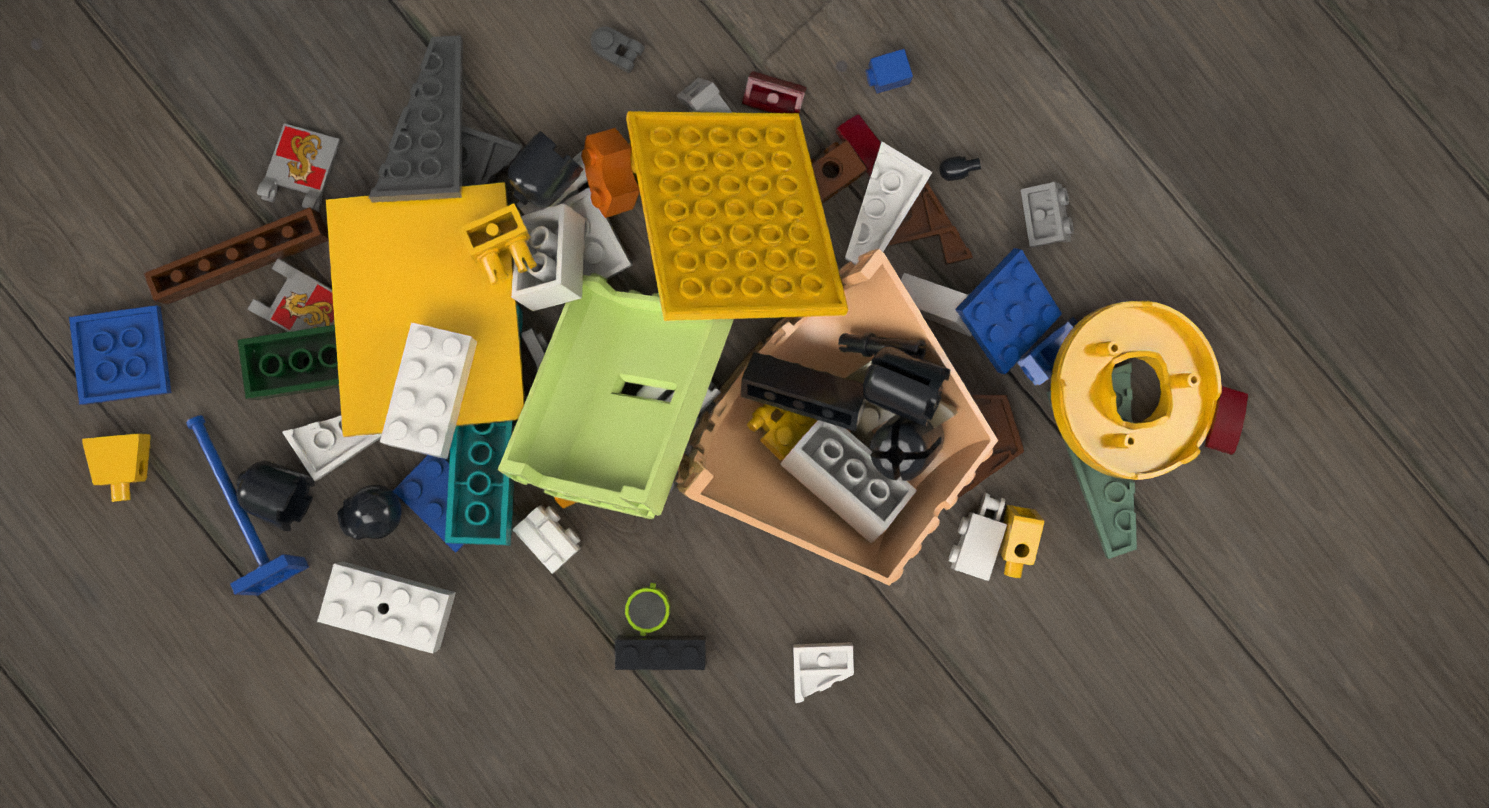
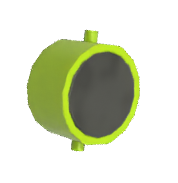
M650 583V587L645 586L637 589L628 598L625 605V615L628 623L634 629L640 631L641 636H646V632L651 633L660 629L666 623L670 615V602L667 595L659 588H656V583Z

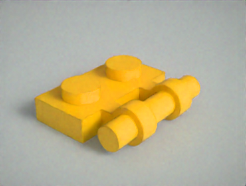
M764 404L752 413L753 418L747 423V426L753 432H756L760 426L766 431L760 441L781 461L817 420ZM778 409L782 415L774 422L771 419V414Z

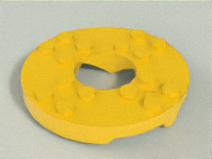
M1152 301L1114 303L1101 307L1085 316L1064 339L1057 353L1051 376V403L1059 431L1070 449L1084 463L1096 471L1121 479L1143 480L1158 477L1176 469L1182 464L1194 460L1201 452L1199 447L1210 430L1217 400L1222 393L1218 362L1201 330L1179 311ZM1128 358H1137L1148 363L1155 370L1160 380L1161 395L1157 408L1150 417L1138 423H1130L1121 419L1117 412L1116 393L1112 385V372L1115 364Z

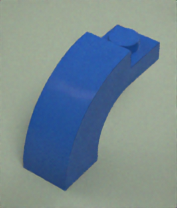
M1074 316L1017 361L1025 375L1034 385H1041L1053 374L1052 370L1057 353L1064 339L1078 323Z

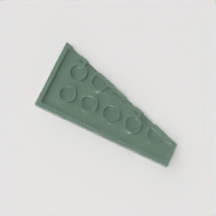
M1131 362L1113 368L1112 385L1116 393L1118 414L1123 421L1133 423L1131 414V400H1133L1130 373H1132ZM1048 391V392H1046V393H1047V396H1048L1050 405H1051V407H1052V403H1051V391ZM1064 440L1105 557L1111 559L1136 550L1135 482L1132 479L1115 478L1096 471L1084 463Z

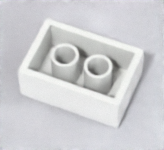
M565 203L521 216L531 236V239H528L526 243L537 266L530 269L527 262L524 261L528 271L519 273L515 261L513 262L511 298L532 311L581 299L585 218Z

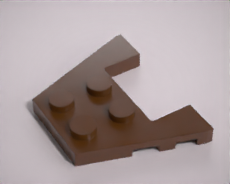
M926 182L887 247L939 236L945 265L973 258L971 251L965 246L956 227L952 225L941 203Z
M970 394L998 441L992 448V455L979 465L975 471L974 479L961 489L957 495L958 498L1024 452L1007 395Z

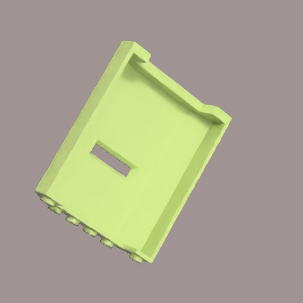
M591 273L590 276L583 275L582 298L565 303L498 471L521 484L527 485L529 483L542 488L544 493L553 497L653 519L655 515L659 516L663 511L734 319L664 321L658 293H653L650 296L643 295L635 290H629L628 293L615 291L606 283L607 279L596 273ZM625 382L675 391L671 402L622 394Z

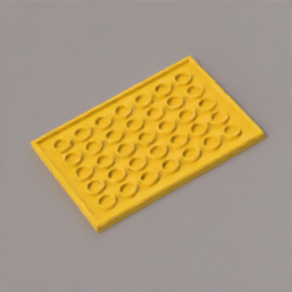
M628 111L626 121L664 321L845 316L849 309L799 113Z
M505 182L462 186V198L374 203L370 201L369 196L326 200L343 437L382 434L411 322L468 335L477 341L456 426L518 420L525 404L517 304L516 300L511 298L513 257L509 249L498 254L509 278L502 282L497 273L496 276L500 283L491 285L482 262L476 263L472 259L458 228L508 206Z

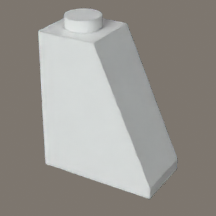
M906 273L903 274L901 282L923 317L967 336H972L955 310L968 296L967 294Z

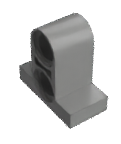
M699 77L677 95L681 103L687 106L691 112L733 113L718 94L720 91L715 84Z

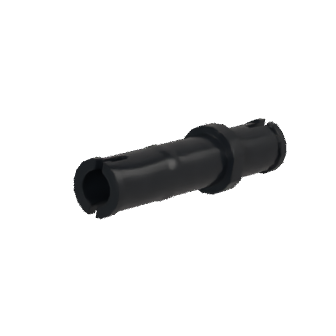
M843 333L838 342V345H846V347H839L841 352L861 353L865 357H872L885 346H894L921 358H924L926 354V348L919 347L926 345L923 340L877 337L873 333H865L864 335Z

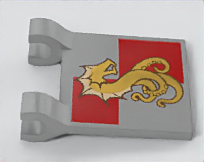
M284 123L266 176L259 184L257 195L262 196V200L274 203L278 186L306 193L302 203L303 208L311 207L320 212L323 192L341 140Z
M280 259L276 260L272 269L287 277V280L273 304L269 307L263 302L253 299L248 307L249 311L274 323L287 332L335 325L332 289Z

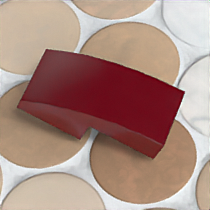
M1222 386V393L1217 400L1212 425L1206 436L1205 447L1231 455L1235 453L1246 415L1247 393Z

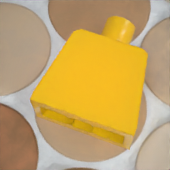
M128 434L82 439L92 483L94 485H111L112 502L131 500L130 483L145 482L147 479L150 434Z
M1006 505L1003 523L1007 524L999 553L1003 560H1006L1004 575L1021 578L1024 564L1034 565L1044 520L1035 509Z

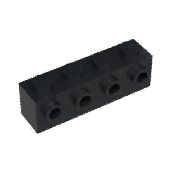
M757 352L753 353L742 377L741 397L853 431H856L867 403L863 394V384L858 381L841 378L828 372H821L804 367L798 363L787 362L774 358L771 355Z

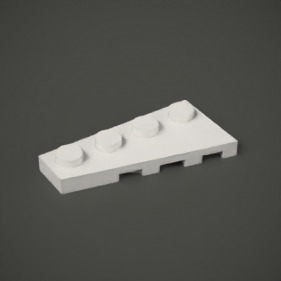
M884 142L880 145L845 255V259L849 262L851 261L854 265L858 263V257L862 254L878 248L884 252L932 174L930 170Z

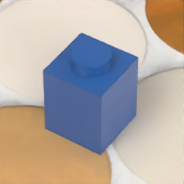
M905 49L870 59L869 69L865 70L868 84L870 87H875L876 94L908 85L913 78Z

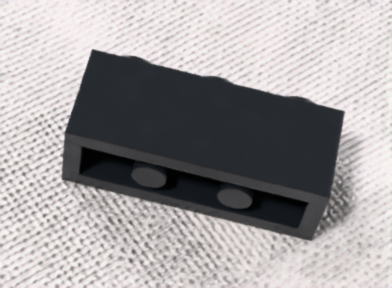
M617 636L615 639V670H705L706 636Z

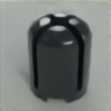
M894 346L883 347L874 355L872 359L873 365L868 367L864 376L863 394L865 399L872 405L927 427L928 419L932 420L941 401L943 391L941 385L944 379L949 380L951 369Z
M893 416L876 431L871 439L870 449L875 450L870 454L873 465L888 479L897 481L900 476L902 481L914 479L930 465L943 448L944 432L942 425L940 424L934 428L930 421H928L927 427L901 416Z

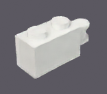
M985 492L977 514L969 512L967 517H962L958 528V533L962 534L959 544L953 545L949 555L952 569L989 581L1007 524L999 522L1005 506V499L1000 498L997 500L991 498L990 494ZM986 508L995 511L993 519L984 517Z

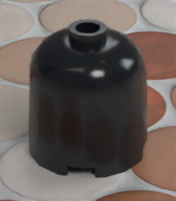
M542 131L533 136L508 169L509 182L515 188L512 195L525 206L528 202L537 207L551 206L579 178L580 173L584 170L568 154L564 158L554 151L557 145Z
M263 460L254 463L239 475L236 482L238 487L237 501L245 512L278 529L290 531V524L293 521L300 523L307 513L313 497L308 495L309 489L315 486V482L308 475L275 462Z

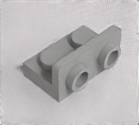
M1051 182L1020 189L1030 247L1057 242H1070V234L1074 233V227L1071 217H1067L1065 205H1069V196L1066 188H1063L1062 184Z

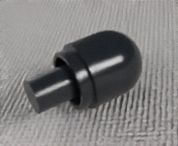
M965 156L947 158L942 161L939 167L941 177L947 181L965 179V177L969 176L968 172L981 170L979 158L966 160Z

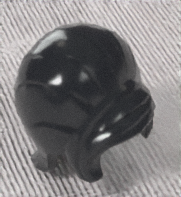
M377 484L368 485L358 490L353 497L343 501V507L337 512L338 523L343 533L354 539H382L390 535L398 527L402 508L399 499L391 489Z

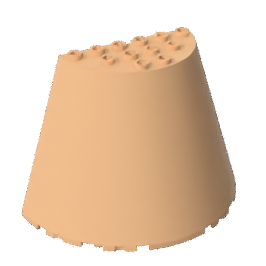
M878 248L860 255L856 265L850 261L839 270L849 309L845 316L783 317L770 329L773 334L766 339L765 344L759 341L719 390L721 393L713 400L716 405L709 414L705 411L700 418L699 424L693 430L689 438V444L692 446L689 456L683 454L675 481L678 483V490L692 500L890 586L891 583L901 577L904 571L903 567L908 560L919 553L922 547L921 543L926 536L935 531L939 526L940 520L938 515L943 508L948 510L956 503L957 495L961 489L974 479L976 469L992 455V448L998 439L886 255ZM865 333H873L877 337L923 340L926 345L919 347L926 348L924 359L951 369L949 380L944 379L941 385L943 387L941 400L947 405L951 404L954 406L958 413L941 424L944 432L943 448L919 476L907 481L917 491L889 527L872 543L866 540L780 465L784 459L780 461L760 441L761 437L766 433L761 426L756 432L748 428L747 423L753 418L752 413L758 407L764 405L763 403L741 397L742 377L754 352L771 355L777 359L798 363L804 367L846 378L870 362L874 355L872 357H865L861 353L841 352L839 347H846V345H838L841 334L864 335ZM776 409L771 414V419L776 422L782 413ZM883 424L873 429V433L875 434Z

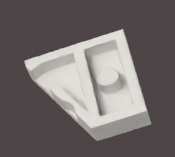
M852 642L793 644L795 703L804 701L805 697L818 690L821 692L831 687L836 681H842L854 675Z

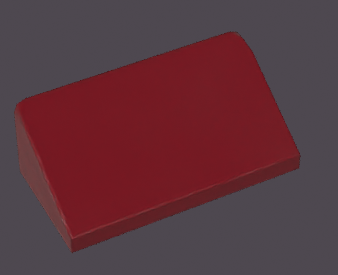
M752 71L748 77L742 104L771 113H800L807 87Z
M857 114L838 126L835 133L842 142L848 141L867 168L866 173L871 177L881 142L861 116Z

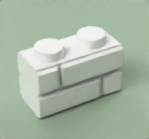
M539 505L514 527L513 531L553 574L581 549L577 544L581 540L570 528L563 529L558 523L561 518L552 507L548 506L545 509L543 505Z

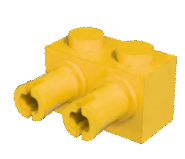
M514 203L458 228L472 259L476 263L482 262L491 285L500 283L496 276L497 273L502 282L509 278L498 255L506 249L510 250L519 273L528 271L524 261L527 262L530 269L537 266L526 243L528 239H531V236Z

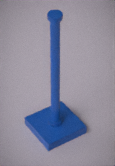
M202 415L193 417L186 424L189 429L193 430L259 565L256 570L230 583L235 595L258 596L309 568L305 557L285 554L270 561L247 512L241 508L237 501V492L204 426L206 422Z

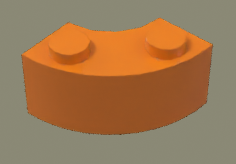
M616 128L587 135L584 149L581 152L587 182L591 191L592 204L599 208L605 218L634 209L640 192L639 185L631 169L630 156L632 147Z

